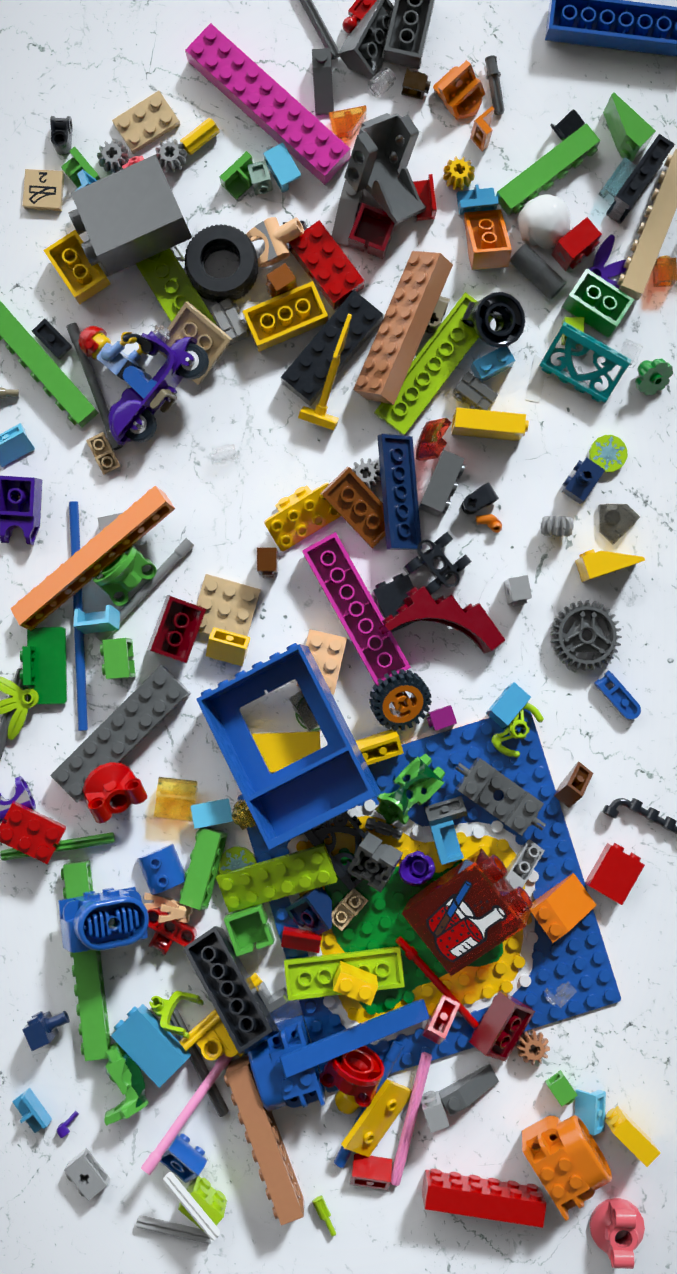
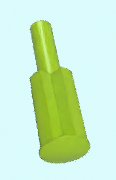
M317 1196L312 1200V1203L320 1220L323 1219L331 1236H335L336 1231L329 1218L331 1213L323 1196Z

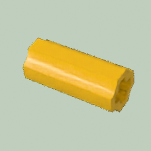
M208 118L182 138L180 143L184 145V150L191 156L219 134V128L212 119Z

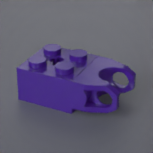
M0 476L1 543H9L13 530L20 527L24 532L26 544L34 545L36 535L40 529L42 479Z

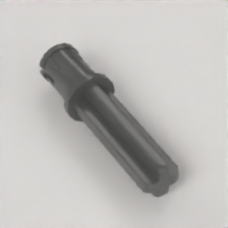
M490 55L485 58L487 67L486 79L489 80L494 114L501 115L505 110L499 78L501 72L498 70L497 56Z

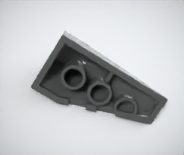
M377 0L347 37L338 53L348 69L372 80L376 78L383 65L382 54L394 8L390 0Z

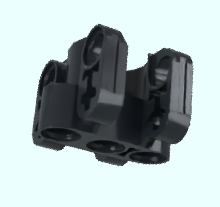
M448 532L443 534L434 543L428 539L422 540L417 546L418 556L403 568L410 576L424 564L436 578L425 587L430 595L436 592L442 585L448 589L455 587L460 581L458 573L472 562L465 554L452 565L443 554L441 549L453 540ZM422 545L430 546L429 550L424 553L421 552L420 547ZM434 560H441L443 567L436 569L433 566ZM453 575L455 583L448 584L446 581Z

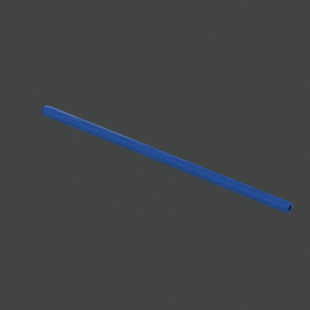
M78 501L69 502L71 556L80 550ZM82 588L73 595V617L75 609L83 611ZM74 627L78 731L88 730L84 633Z

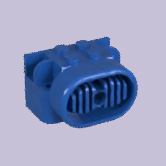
M129 887L116 890L114 888L102 889V893L88 891L84 892L83 896L58 900L63 948L71 953L88 950L103 951L132 945L139 940L148 938L149 915L136 888ZM111 918H114V924L111 927H109V920Z
M303 1015L276 1022L275 1024L280 1032L248 1053L253 1076L264 1108L267 1111L284 1106L291 1108L303 1106V1108H307L309 1103L320 1101L321 1106L325 1105V1087L319 1079L320 1070L318 1065L286 1078L279 1056L311 1044Z

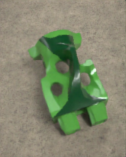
M427 754L420 758L416 757L395 778L393 782L401 786L396 792L382 793L377 797L379 805L375 810L385 818L387 824L390 825L398 820L405 825L409 819L408 811L415 803L422 805L444 784L442 778L445 772L440 767H436L432 771L428 767L432 760ZM405 775L410 776L408 782L403 781ZM421 788L426 789L425 795L421 793ZM407 790H410L411 799H408L406 796Z
M117 1042L111 1044L109 1050L106 1051L109 1060L106 1064V1072L110 1080L117 1084L122 1095L125 1094L126 1098L119 1105L105 1112L104 1122L106 1126L121 1119L130 1118L149 1103L145 1095L146 1085L141 1069Z

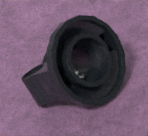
M495 292L477 302H470L461 321L465 325L473 327L479 338L487 345L500 348L513 344L522 335L525 327V313L520 302L515 297L504 292ZM488 316H491L495 319V330L491 329L488 322Z

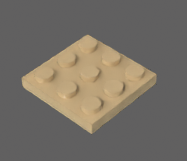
M185 302L163 334L165 336L163 340L169 346H172L176 341L184 337H193L197 339V345L202 347L208 354L209 365L206 373L200 378L192 380L197 385L203 381L232 341L231 337L189 302ZM158 351L167 359V355L165 353Z
M205 574L197 601V606L206 609L199 632L211 634L214 627L248 637L261 589Z

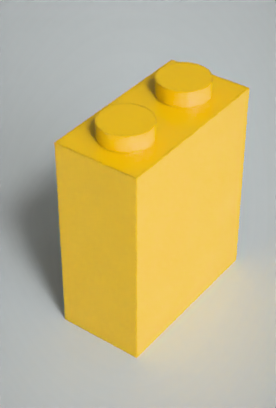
M340 961L333 978V991L371 1006L378 989L377 975Z
M618 1105L608 1111L605 1122L612 1133L648 1167L661 1154L651 1138Z

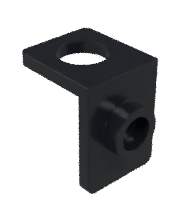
M572 109L557 125L551 123L550 126L557 136L564 141L581 128L585 122L578 112Z

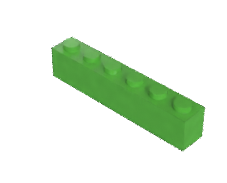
M587 123L498 190L496 196H498L499 205L508 216L512 213H519L523 209L524 204L538 197L542 190H549L555 180L563 179L569 173L568 170L572 167L576 169L582 164L585 157L593 156L598 151L597 147L601 140Z

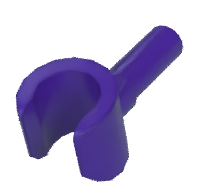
M76 1110L65 1122L58 1126L57 1134L60 1138L65 1137L70 1132L67 1126L79 1114Z

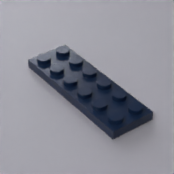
M380 434L377 436L387 550H417V546L422 540L413 436Z

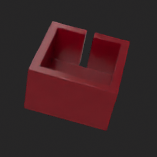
M362 203L348 237V246L362 252L368 249V254L384 259L397 225H395L385 211Z

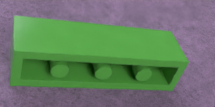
M202 827L198 830L195 836L196 844L190 854V866L185 873V884L180 891V904L198 910L208 909L228 833L209 827Z

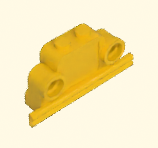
M255 972L250 978L258 991V986L263 981ZM216 1009L189 1032V1039L183 1037L179 1041L186 1051L196 1043L201 1049L203 1057L211 1061L218 1059L223 1054L228 1057L236 1055L242 1057L244 1055L239 1054Z

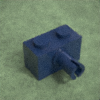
M587 457L583 461L579 460L573 468L575 470L573 476H568L562 484L565 487L561 492L579 504L585 501L605 472V469Z
M40 1011L31 1016L32 1018L27 1021V1025L22 1031L31 1051H34L51 1043L59 1033L57 1027L69 1023L70 1019L66 1011L53 1017L50 1011L44 1014Z

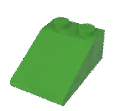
M613 92L603 114L617 151L624 160L632 163L647 148L656 130Z

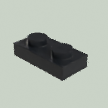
M45 318L31 331L59 360L72 348V345Z

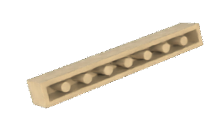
M677 148L672 155L668 154L664 163V166H667L666 170L661 172L657 181L660 185L658 189H654L650 198L653 200L652 205H648L644 213V217L647 218L645 223L641 222L638 228L639 238L634 240L630 249L633 253L631 257H627L623 266L626 268L625 273H621L617 281L618 289L635 300H639L645 290L677 209Z

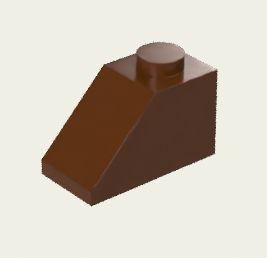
M578 761L560 783L554 797L570 808L583 797L594 773Z

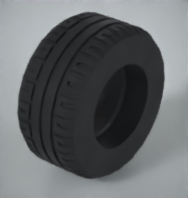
M226 224L211 225L195 234V237L191 239L187 246L184 261L188 278L198 294L209 301L217 303L227 298L231 302L237 301V299H241L242 296L244 297L245 294H248L256 282L259 270L257 253L250 238L240 229H236V227L231 225L227 226ZM227 250L238 256L240 265L234 274L226 278H214L206 273L204 269L205 261L216 251Z

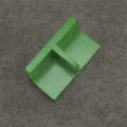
M75 146L69 150L72 158L63 164L61 168L77 188L81 186L77 174L82 169L96 180H100L97 172Z
M247 151L219 176L221 185L236 200L252 186L247 165L253 164V160Z

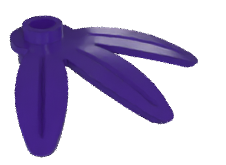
M610 234L598 248L593 261V267L588 269L616 288H619L617 281L608 278L624 273L626 268L623 266L626 260L617 261L604 267L615 242V236Z

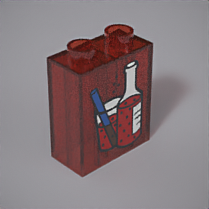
M482 848L411 897L402 912V915L450 976H453L525 928L531 913L530 908L533 906L529 895L522 887L518 886L513 889L506 880L507 869L500 858L494 854L488 857Z

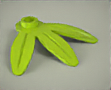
M0 676V691L13 696V698L0 701V714L17 709L8 726V739L13 740L25 723L28 708H32L38 703L39 695L34 689L22 690L14 682ZM28 694L31 695V701L29 702L26 701Z

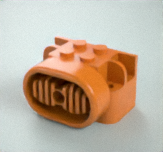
M550 1115L522 1130V1152L565 1221L569 1220V1209L578 1206L579 1209L583 1208L584 1201L590 1199L594 1195L595 1190L612 1181V1173L602 1151L578 1116L573 1115L561 1122L558 1117Z

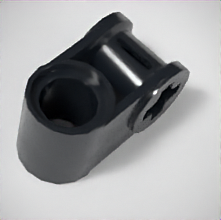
M51 116V142L59 155H67L72 148L71 116L66 118Z
M488 482L467 495L461 504V508L465 514L472 515L482 508L493 504L499 497ZM468 502L475 504L473 507L467 506Z

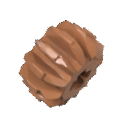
M532 1030L531 1035H529L525 1031V1038L520 1037L519 1041L521 1043L516 1044L517 1049H519V1057H523L525 1063L530 1060L533 1066L535 1060L542 1064L541 1058L547 1059L548 1055L545 1052L550 1051V1047L547 1045L548 1039L543 1038L544 1035L541 1032L536 1035L535 1030ZM534 1045L536 1049L532 1050L530 1046Z

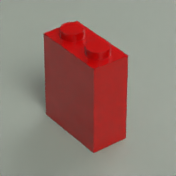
M615 842L613 846L607 843L587 877L585 884L623 905L645 864L641 863V858L631 852L630 855L624 853L625 848Z

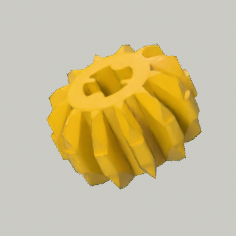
M457 156L454 157V161L449 159L443 169V179L447 181V187L453 185V190L459 187L462 191L464 186L469 187L471 185V181L475 177V168L471 166V160L465 162L464 156L461 160Z

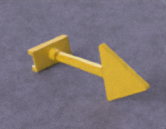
M351 314L347 315L316 409L303 406L298 416L299 419L333 431L338 424L339 418L326 414L328 409L327 402L340 363V354L345 346L352 317Z

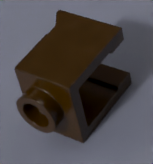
M407 68L401 95L423 100L424 94L429 93L431 81H427L428 76L425 73L412 72Z

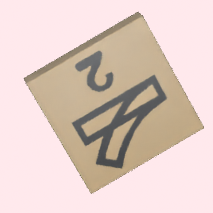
M25 169L22 205L24 209L62 211L63 171Z

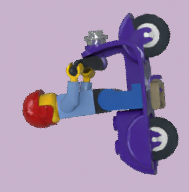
M162 324L160 327L155 325V330L150 331L148 335L145 333L139 335L132 334V332H124L121 335V341H117L114 345L106 337L107 333L103 328L89 326L81 331L78 342L83 353L94 360L98 359L110 371L131 386L123 391L121 399L113 404L109 410V428L113 438L119 445H124L126 442L131 441L145 442L151 439L157 428L154 414L159 408L161 412L166 413L177 400L175 388L183 377L194 380L206 373L209 365L208 354L202 347L197 345V339L184 337L176 341L172 346L166 344V340L171 339L170 331ZM137 342L139 345V349L134 350L129 355L122 351L125 349L126 344ZM158 351H161L167 355V360L152 378L136 361L141 357L142 353L155 356Z

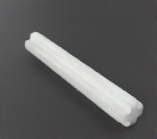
M172 1172L167 1173L163 1178L165 1185L212 1241L216 1240L221 1233L218 1227Z

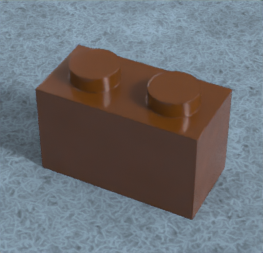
M276 547L257 548V572L263 578H274V575H278V550Z

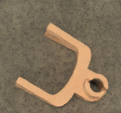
M145 892L144 899L153 900L152 903H143L147 910L161 907L160 911L169 912L168 915H159V923L175 919L183 923L190 922V914L193 913L194 908L180 904V901H175L168 897Z

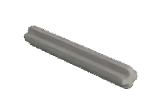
M139 1215L137 1219V1228L210 1244L212 1241L199 1228Z

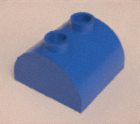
M174 844L137 858L152 895L171 889L186 880L185 871Z
M181 1133L180 1136L177 1135L160 1162L187 1183L200 1175L207 1163V1159L204 1157L205 1151L199 1146L193 1148L189 1144L190 1138Z

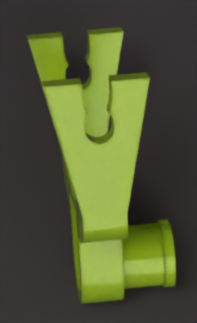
M176 991L169 1000L163 999L160 996H153L151 998L153 1002L150 1001L149 1004L152 1011L161 1017L160 1026L165 1031L189 1039L190 1035L184 1028L170 1025L172 1013L177 1004L183 999L202 1006L204 1001L200 999L199 995Z

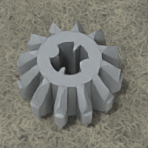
M167 138V143L164 144L160 141V147H156V157L161 168L164 167L166 173L169 169L175 173V168L182 170L181 164H186L185 157H187V152L184 150L182 143L178 144L176 139L170 142V139Z
M112 139L110 144L105 141V147L99 146L100 152L97 153L98 163L101 167H104L106 172L111 170L113 174L116 170H122V165L129 161L130 156L127 154V147H123L121 141L116 143Z
M361 458V465L354 462L355 468L351 469L370 490V484L377 487L378 484L375 480H381V477L377 475L380 473V469H375L378 463L375 462L370 465V458H368L367 463H364V459ZM364 471H368V475H370V477L367 476V478H363V474H361V472L364 473Z
M545 516L542 518L540 526L541 534L556 537L571 536L574 528L573 519L566 516Z

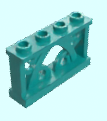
M564 322L539 366L542 367V371L545 373L557 375L561 382L565 384L571 383L577 391L581 393L587 392L592 395L591 398L596 402L601 403L602 401L606 403L630 365L631 359ZM563 334L567 336L565 349L555 348ZM577 344H581L583 347L582 351L579 352L572 351V348L577 350ZM589 350L594 351L593 364L597 370L578 374L574 367L572 356H582ZM562 352L565 353V357L559 356L556 358L561 360V365H554L551 362V356L554 353ZM599 357L605 358V362L601 363L604 367L598 364L597 359ZM618 365L621 368L612 380L608 372ZM604 375L608 380V387L605 390H598L595 387V383L600 382L603 384L601 376Z

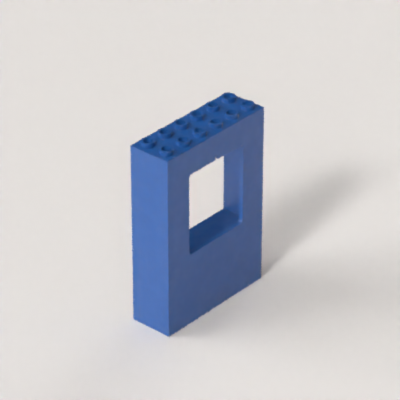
M297 643L286 647L287 651L281 654L277 652L269 656L270 660L265 663L260 661L252 665L250 671L246 672L243 670L235 674L233 680L228 681L227 679L218 683V688L214 690L210 688L201 692V697L196 699L269 850L382 794L309 647L302 644L297 645ZM296 680L327 741V746L272 774L240 712V708L266 695L265 690L270 693L290 681Z

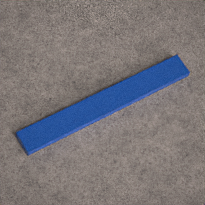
M419 999L279 1056L284 1076L286 1078L430 1019L424 999Z

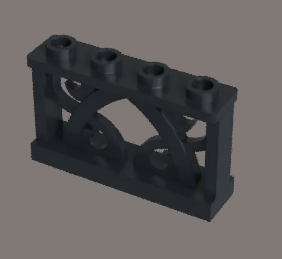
M660 133L616 194L614 202L606 212L607 216L619 224L624 221L675 146L673 142Z
M346 811L342 813V821H337L336 817L334 818V826H331L328 820L325 822L327 827L315 831L311 829L305 832L304 835L313 846L325 844L335 873L351 891L364 878L362 877L361 880L355 878L353 880L351 878L352 875L347 872L351 863L348 860L345 865L341 863L342 857L353 860L355 856L345 852L335 855L331 853L336 845L335 833H346L355 836L356 853L362 838L364 839L369 831L364 832L360 827L362 825L360 820L356 816L352 817ZM347 820H349L354 828L345 826ZM330 833L332 843L326 844L324 839L329 838L328 834Z

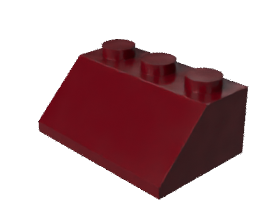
M167 595L147 649L187 663L206 609Z
M499 991L493 998L488 1011L483 1015L478 1028L474 1030L469 1042L485 1056L506 1062L535 1011L514 997Z

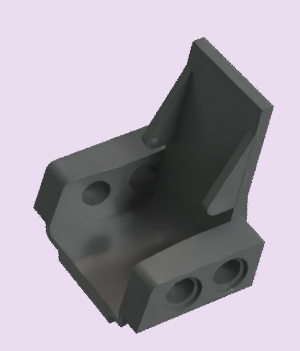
M385 113L361 124L344 178L355 192L366 189L371 193L395 225L424 212L426 206L419 198L407 169L419 130L409 115L401 117L399 114L390 115Z

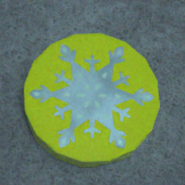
M614 435L598 437L589 449V459L605 469L604 473H612L619 470L625 464L628 457L625 443Z
M240 846L227 849L222 855L219 873L222 874L256 864L254 854L249 849Z

